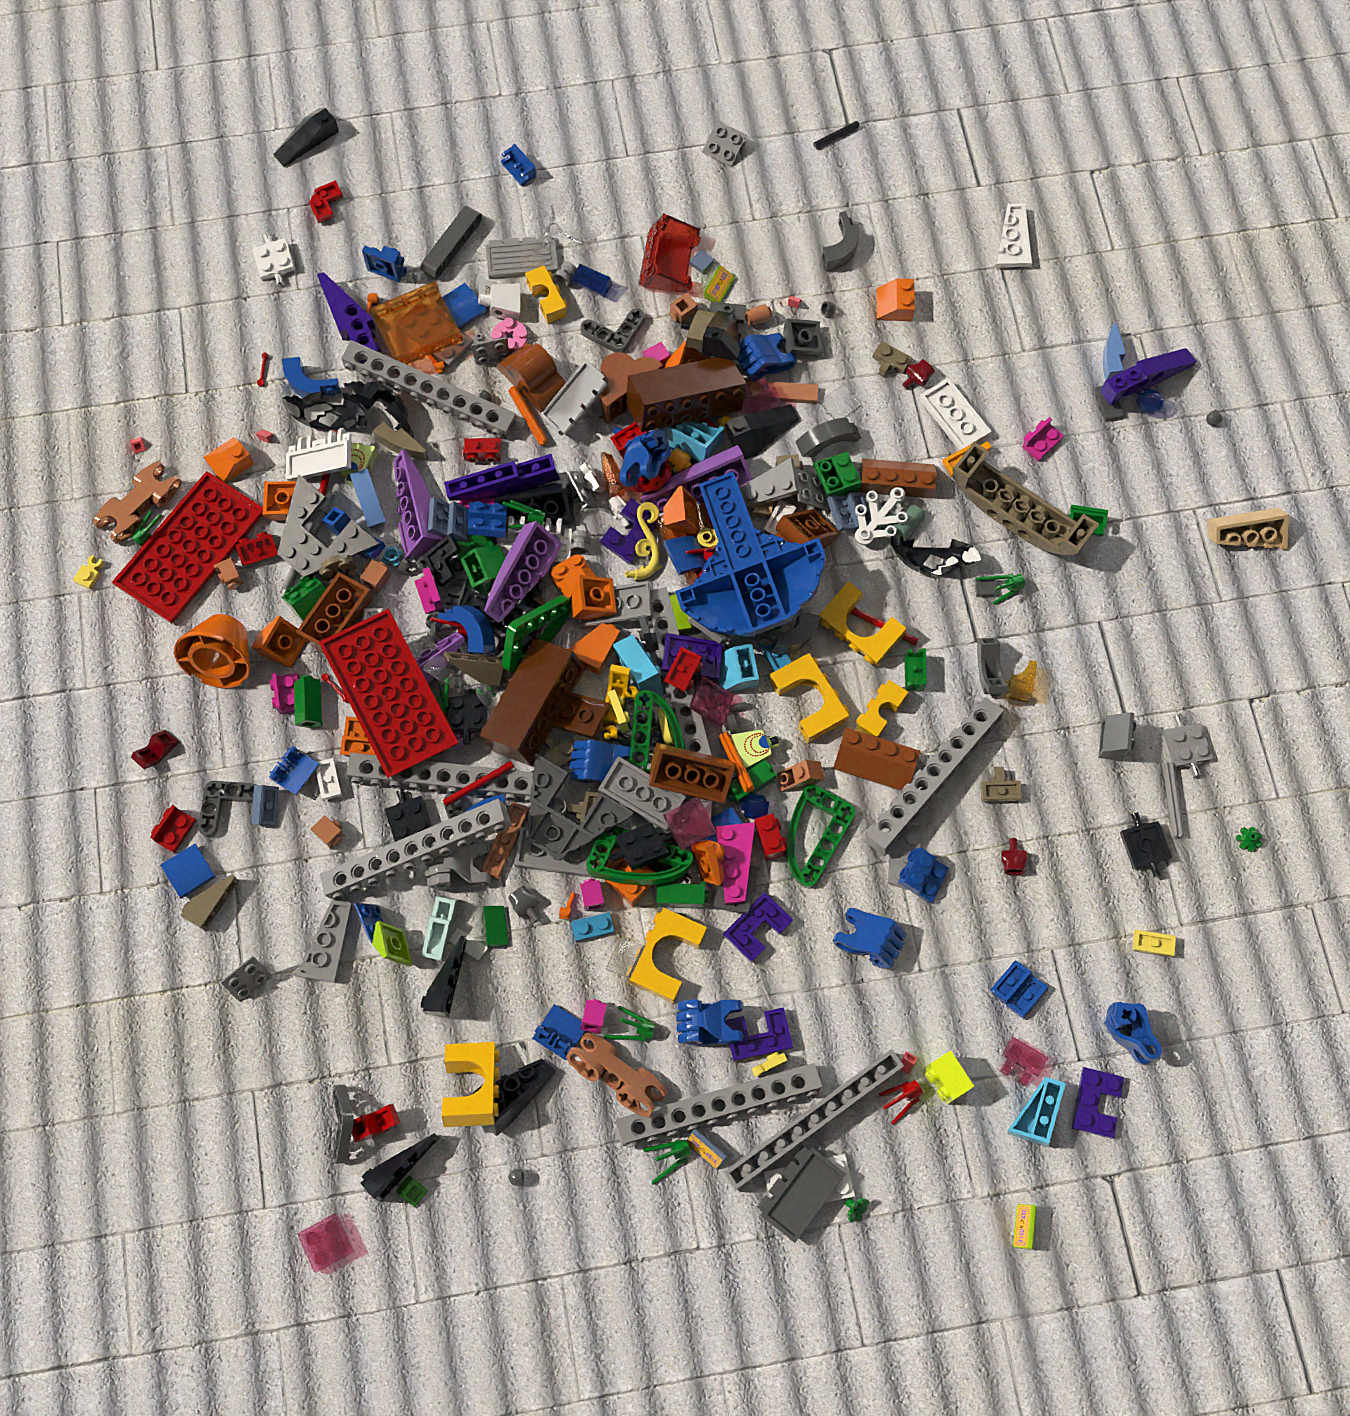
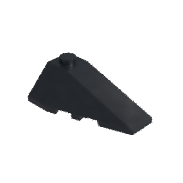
M318 108L299 123L275 151L274 157L284 168L337 134L339 129L336 119L326 108Z
M717 311L704 332L702 355L737 361L741 345L735 314Z
M791 404L745 414L726 422V433L733 447L738 445L746 460L758 455L764 447L771 444L777 436L788 430L799 418Z
M569 481L551 483L494 498L495 503H500L501 505H503V502L510 503V500H513L533 509L545 512L543 522H546V518H551V525H557L558 518L562 519V524L574 522L573 496ZM506 506V517L514 516L515 519H521L522 516L528 519V513Z
M468 590L461 605L472 606L480 610L489 620L493 631L504 639L506 638L507 628L512 621L534 610V608L515 604V607L498 623L484 612L489 596Z
M465 936L459 938L427 990L426 996L422 997L420 1007L423 1008L424 1014L449 1019L467 944Z
M541 1058L519 1068L518 1072L509 1076L506 1074L501 1076L500 1080L496 1081V1085H499V1098H495V1103H498L499 1115L495 1116V1125L485 1126L498 1136L513 1123L552 1078L556 1070ZM481 1085L472 1094L476 1093L483 1085Z
M433 1133L377 1165L373 1170L371 1168L363 1174V1180L360 1184L375 1200L382 1202L440 1137Z

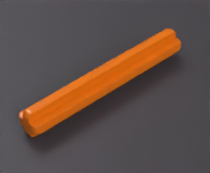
M512 386L508 393L538 444L545 446L549 442L548 438L518 387Z
M728 732L721 733L719 735L720 741L729 760L735 765L734 770L744 792L753 791L754 786L730 734Z

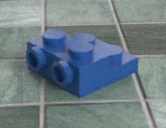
M364 246L362 253L369 272L398 283L402 277H405L407 273V267L403 265L405 258L401 256L397 249L384 246L379 251L375 247Z
M480 501L469 502L468 534L505 538L506 505H501L500 503L485 504Z
M922 848L913 849L907 857L908 862L899 874L898 884L928 903H933L949 868L937 861V857Z

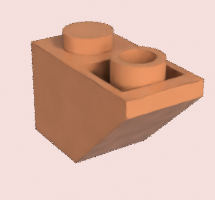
M804 760L777 773L781 791L805 788L809 784L815 785L825 780L822 765L819 761Z

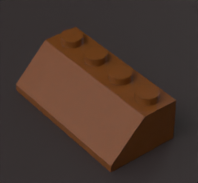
M862 458L860 493L875 491L877 494L890 495L892 489L899 487L905 491V496L933 499L936 490L937 473L935 464ZM895 492V493H894L896 496H900V495H901L900 492Z
M338 572L296 633L316 650L323 653L318 642L355 625L364 613V608H367L374 598L371 590Z
M846 727L833 769L902 791L907 783H911L920 750Z
M656 743L651 760L649 786L725 803L735 765L731 760Z

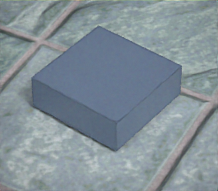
M700 250L690 260L689 265L704 274L714 263V259Z

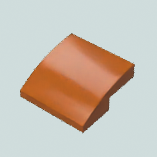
M346 716L340 754L350 755V753L375 755L357 717Z

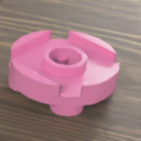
M505 318L499 322L491 333L492 340L513 334L514 338H508L510 352L517 350L524 343H527L525 326L512 318Z

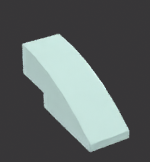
M442 895L436 896L421 956L442 960L459 899Z

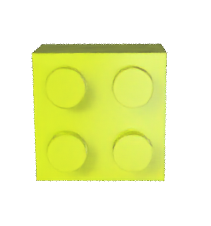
M952 1051L939 1057L925 1068L927 1080L931 1084H935L938 1089L936 1091L938 1097L947 1104L975 1087Z

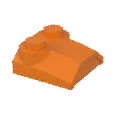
M264 481V518L273 521L287 519L296 481Z
M573 555L554 566L551 570L550 578L564 596L572 599L577 576L587 575L596 577V575L582 555Z
M710 840L691 844L701 880L716 886L721 885L724 881L722 866L725 855L724 847Z

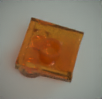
M601 452L602 472L609 499L617 495L622 497L627 488L620 481L621 471L611 454Z

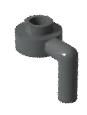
M439 612L431 613L426 618V626L430 629L429 636L436 643L443 640L437 634L438 629L443 624L431 621L430 618H438Z
M746 702L728 705L724 708L727 719L723 720L725 730H729L730 734L738 732L733 712L748 709Z

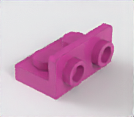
M1050 417L1046 421H1040L1036 426V430L1034 432L1030 431L1023 439L1025 442L1022 448L1037 461L1041 460L1064 437L1062 433L1051 425L1052 419Z
M430 567L422 569L424 576L415 580L425 614L443 609Z
M272 673L270 687L274 691L275 696L272 697V705L279 714L295 712L294 682L299 680L298 673L280 676L277 673Z

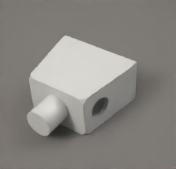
M520 283L492 285L490 295L480 294V305H490V315L501 319L512 318L518 321L520 315Z

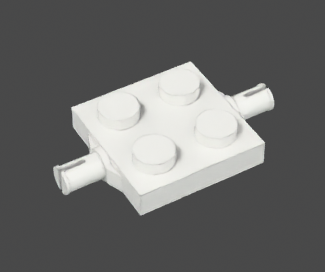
M267 233V235L264 234L266 244L252 248L259 276L262 281L276 278L277 286H281V284L283 286L282 276L295 270L286 238L272 241L271 234Z

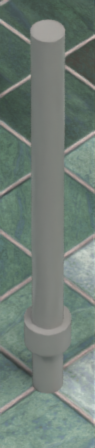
M332 492L327 493L326 497L328 499L318 510V514L309 530L314 536L324 516L329 513V506L335 496ZM291 567L281 587L284 590L290 588L297 574L293 567Z

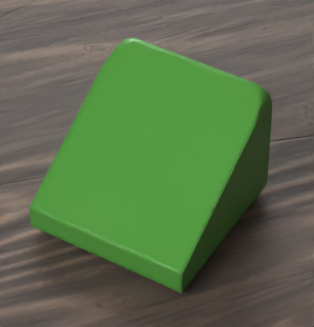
M410 1175L407 1176L396 1190V1193L414 1208L428 1192L424 1186Z

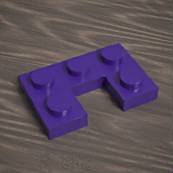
M632 498L629 499L619 513L634 525L626 537L611 526L599 541V543L627 564H630L636 556L635 546L637 542L641 539H647L637 517V509L640 504ZM645 510L643 512V519L650 531L653 532L660 519L648 524L647 520H650L651 513Z
M670 633L665 635L662 671L669 672L680 647H683L702 656L700 662L703 665L699 672V678L719 679L722 643L719 644L716 641Z
M764 892L750 906L749 914H742L723 933V936L752 963L766 948L752 934L766 922L780 935L793 922V919Z
M784 1007L765 1011L764 1017L768 1032L756 1035H748L744 1016L725 1020V1024L729 1028L740 1030L744 1034V1041L729 1043L733 1062L793 1049Z
M1083 1067L1071 1129L1114 1139L1117 1118L1097 1113L1100 1094L1121 1098L1124 1077Z

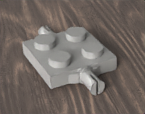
M1181 714L1174 715L1176 727L1163 731L1175 768L1182 766L1190 767L1193 778L1200 777L1202 774L1198 765L1213 759L1201 723L1184 724Z

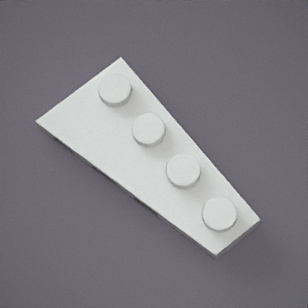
M1025 203L1008 204L996 268L1031 267L1032 259Z

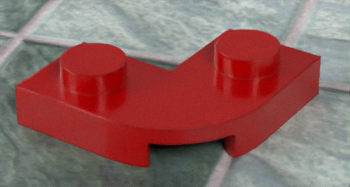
M336 180L316 188L309 201L318 224L334 217L329 203L343 198Z

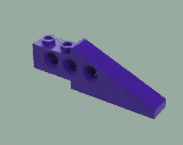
M324 272L317 274L342 341L349 338L350 341H355L361 345L367 343L364 346L381 353L379 343H375L373 340L376 338L373 331L376 329L373 318ZM365 359L360 360L359 363H360V364H363V363H365L367 360H365Z
M1187 348L1139 360L1135 366L1107 379L1100 392L1109 405H1112L1135 392L1139 394L1194 366L1197 361Z
M551 453L516 464L515 461L446 481L444 484L449 501L498 497L558 481L560 476L557 464Z

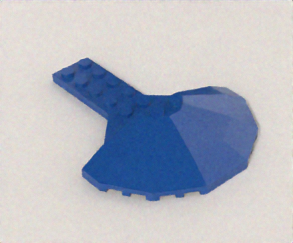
M734 472L699 484L718 543L712 557H709L705 563L699 579H696L693 585L675 591L682 612L711 632L747 637L791 622L818 591L826 562V555L820 539L816 538L803 544L790 543L785 541L784 538L772 534L767 535L761 533V530L755 529Z

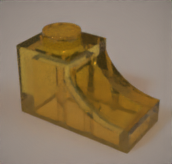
M1030 660L1023 672L1017 675L1011 674L1009 680H1005L1008 685V693H1006L1005 698L1029 702L1032 696L1037 661Z

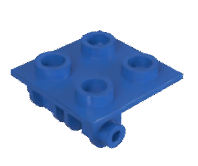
M292 746L284 754L285 758H280L282 762H277L279 766L276 765L269 772V779L297 795L320 763Z
M354 903L367 937L372 943L376 922H384L381 917L382 912L376 904Z
M554 1004L542 1024L536 1028L532 1039L564 1060H567L566 1056L569 1050L576 1046L585 1031L580 1030L582 1021Z

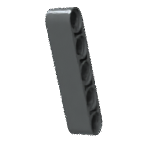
M464 206L424 258L420 270L438 279L479 226L482 214L468 206Z

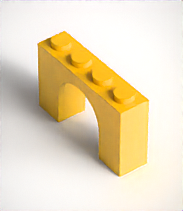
M848 581L819 614L820 624L827 630L831 628L839 640L847 641L850 644L849 648L855 653L859 651L863 654V659L870 665L874 663L878 666L907 633V628L894 617H891L880 631L873 636L860 637L853 634L847 626V617L863 598V593Z
M810 653L776 670L769 676V682L778 696L800 685L812 686L821 693L824 701L822 708L799 721L798 728L808 743L846 723L849 718L847 706L841 704L838 692L835 688H831L827 675L820 671L817 659L815 657L812 658Z
M663 907L661 912L656 913L653 923L656 924L653 930H648L645 937L647 943L644 948L641 947L636 956V959L639 960L636 966L632 965L627 977H630V984L674 1004L682 982L660 972L655 967L652 960L654 949L658 944L669 939H676L699 949L707 932V927Z
M495 1042L445 1044L444 1062L447 1073L472 1072L482 1076L485 1082L472 1095L442 1098L441 1116L443 1126L495 1125V1116L499 1115L498 1103H495V1098H499V1085H496V1080L500 1079L499 1067H496V1062H500V1050H496Z

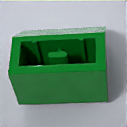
M848 452L813 463L827 496H845L849 492L860 491L861 480Z
M501 546L479 547L460 556L472 588L480 594H484L492 589L505 560Z
M314 576L303 577L298 585L288 588L281 598L301 621H304L326 588Z

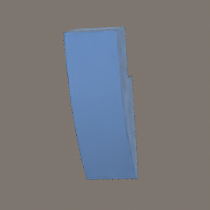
M1113 323L1103 350L1105 381L1124 371L1122 361L1126 352L1117 323Z
M368 469L351 473L350 476L367 526L370 527L385 522L386 520Z

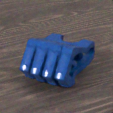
M781 333L769 335L752 334L740 343L741 351L737 361L753 382L761 381L765 374L790 370L797 363L793 353H782L778 350L784 341Z
M663 430L643 433L627 441L624 446L627 451L620 472V481L625 487L629 488L635 486L642 475L648 480L658 475L661 464L671 455V448Z
M595 740L575 741L574 749L577 751H572L571 759L575 761L570 763V769L574 770L570 773V779L582 783L603 782L618 756L622 759H629L630 747Z
M849 908L845 913L846 920L855 926L856 931L852 934L837 933L832 940L834 945L851 954H871L869 960L873 966L892 968L894 965L893 959L899 957L900 952L898 950L903 948L904 943L902 941L905 940L907 933L890 918L869 914L856 908Z
M698 999L678 1002L677 1008L681 1012L677 1013L676 1019L678 1022H682L678 1023L676 1027L677 1032L682 1033L678 1035V1043L701 1046L744 1041L743 1032L732 1030L725 1024L726 1017L731 1013L742 1011L744 1003L741 1000H720L715 1003L702 1004V1001Z
M1123 1002L1109 1005L1104 1024L1113 1039L1127 1049L1134 1060L1141 1065L1158 1059L1162 1053V1047L1152 1033L1145 1006L1140 1003ZM1130 1024L1131 1037L1121 1034L1119 1030ZM1150 1045H1152V1046L1155 1047V1050H1156L1155 1054H1154V1051H1153V1049H1152V1047H1151Z

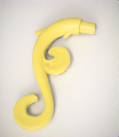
M651 502L643 503L637 509L638 521L647 539L639 540L635 546L636 554L640 557H646L650 554V551L646 550V547H649L651 550V560L645 568L642 565L640 569H635L634 571L626 570V578L644 580L663 567L658 565L660 552L657 541L643 519V512L645 510L651 513L650 520H647L648 524L654 523L659 517V509Z

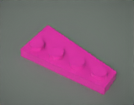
M755 822L716 826L718 844H721L725 850L722 861L725 905L745 903Z

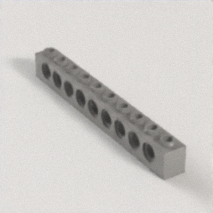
M350 341L341 358L347 370L352 372L355 370L367 379L373 378L381 384L393 387L398 393L404 392L409 394L414 400L426 402L432 408L438 407L448 415L453 414L466 423H474L479 429L492 431V434L497 437L503 436L507 438L516 421L515 413L355 341ZM363 359L367 360V361H366L365 363H363V364H360V363H359L360 360H363ZM377 367H383L381 371L375 370ZM394 374L400 375L398 378H392ZM411 381L416 382V384L413 386L408 385V383ZM428 388L432 389L430 393L424 392ZM442 396L449 397L447 400L440 399ZM459 403L465 404L462 408L457 407ZM476 410H480L482 412L479 415L473 414V412ZM494 417L498 419L497 422L489 421L491 418Z
M667 587L652 590L653 618L647 619L649 627H652L654 632L651 633L653 644H657L658 650H655L657 661H661V663L663 662L665 635L667 633L679 635ZM661 608L663 611L657 613L654 609ZM660 625L667 626V628L664 630H661L658 627ZM660 667L662 679L666 678L668 672L662 671V667ZM669 684L664 685L666 695L671 697L672 702H669V706L675 713L679 723L684 749L690 750L691 747L697 746L700 748L698 753L712 756L693 686L691 690L687 689L683 693ZM682 693L686 697L684 699H678L676 695ZM688 711L690 715L684 717L681 715V712ZM691 728L695 730V733L690 735L685 731Z
M986 697L981 703L977 702L973 707V712L963 718L961 726L951 732L950 739L939 746L937 754L929 757L923 770L919 769L916 772L911 784L907 783L904 786L902 794L899 797H895L890 803V808L879 815L878 822L867 829L865 833L866 843L883 856H886L1001 722L1004 709ZM977 719H983L985 721L979 722ZM971 732L973 733V735H967L965 733ZM954 746H960L962 748L956 749L954 748ZM947 759L950 762L945 763L942 760ZM931 773H937L938 776H935V777H934V776H931L930 774H931ZM925 787L926 790H919L918 788ZM911 800V801H914L915 803H914V804H907L906 801ZM899 814L903 817L898 819L894 815ZM884 828H887V829H890L891 831L888 832V833H885V832H882L881 830L884 829Z
M350 753L346 775L354 784L368 782L373 786L386 784L392 788L405 786L411 790L424 788L430 792L437 793L442 790L450 794L456 793L497 768L424 761L388 779L387 776L383 775L384 770L376 755ZM367 768H373V771L371 773H364ZM509 770L490 781L486 786L471 792L468 796L477 797L479 794L490 798L504 794L507 800L525 799L526 802L531 803L530 794L534 772ZM405 772H412L410 777L403 778ZM424 774H431L428 780L422 779ZM443 776H450L447 782H442L441 779ZM463 778L470 779L467 784L460 783ZM501 782L508 783L506 788L498 787ZM521 784L528 785L525 790L518 789V786Z
M500 799L493 800L320 874L324 895L335 901L341 900L346 895L358 893L367 886L377 885L386 878H394L398 873L413 870L417 865L430 863L436 857L449 855L455 849L468 847L472 842L484 840L494 833H501L506 828L512 826L506 804Z
M889 1050L725 1170L723 1175L734 1191L738 1190L901 1070L904 1065L893 1050Z
M812 1063L656 1107L650 1117H643L635 1113L615 1120L622 1146L627 1145V1148L639 1145L638 1141L647 1139V1142L658 1140L659 1135L667 1133V1137L679 1134V1130L687 1128V1131L697 1129L699 1124L707 1122V1125L718 1123L719 1118L727 1116V1119L736 1118L739 1116V1112L747 1111V1114L757 1112L760 1106L766 1105L767 1108L779 1105L778 1101L786 1099L787 1102L798 1100V1096L806 1094L807 1097L818 1094V1090L822 1088L816 1065ZM801 1079L804 1082V1087L802 1089L795 1088L793 1080ZM781 1084L784 1087V1093L781 1095L776 1094L773 1086ZM755 1090H762L765 1098L757 1100L754 1098L753 1092ZM737 1095L743 1096L745 1099L744 1105L737 1106L733 1098ZM716 1101H722L725 1104L723 1111L718 1112L714 1109L713 1105ZM700 1106L705 1109L703 1117L694 1115L693 1111L696 1107ZM677 1112H682L686 1117L685 1121L682 1123L675 1122L674 1115ZM657 1118H663L666 1122L665 1126L661 1129L656 1128L653 1124ZM641 1123L645 1126L646 1129L643 1134H636L633 1131L636 1124Z

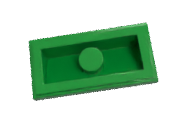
M483 906L488 947L509 945L504 906Z

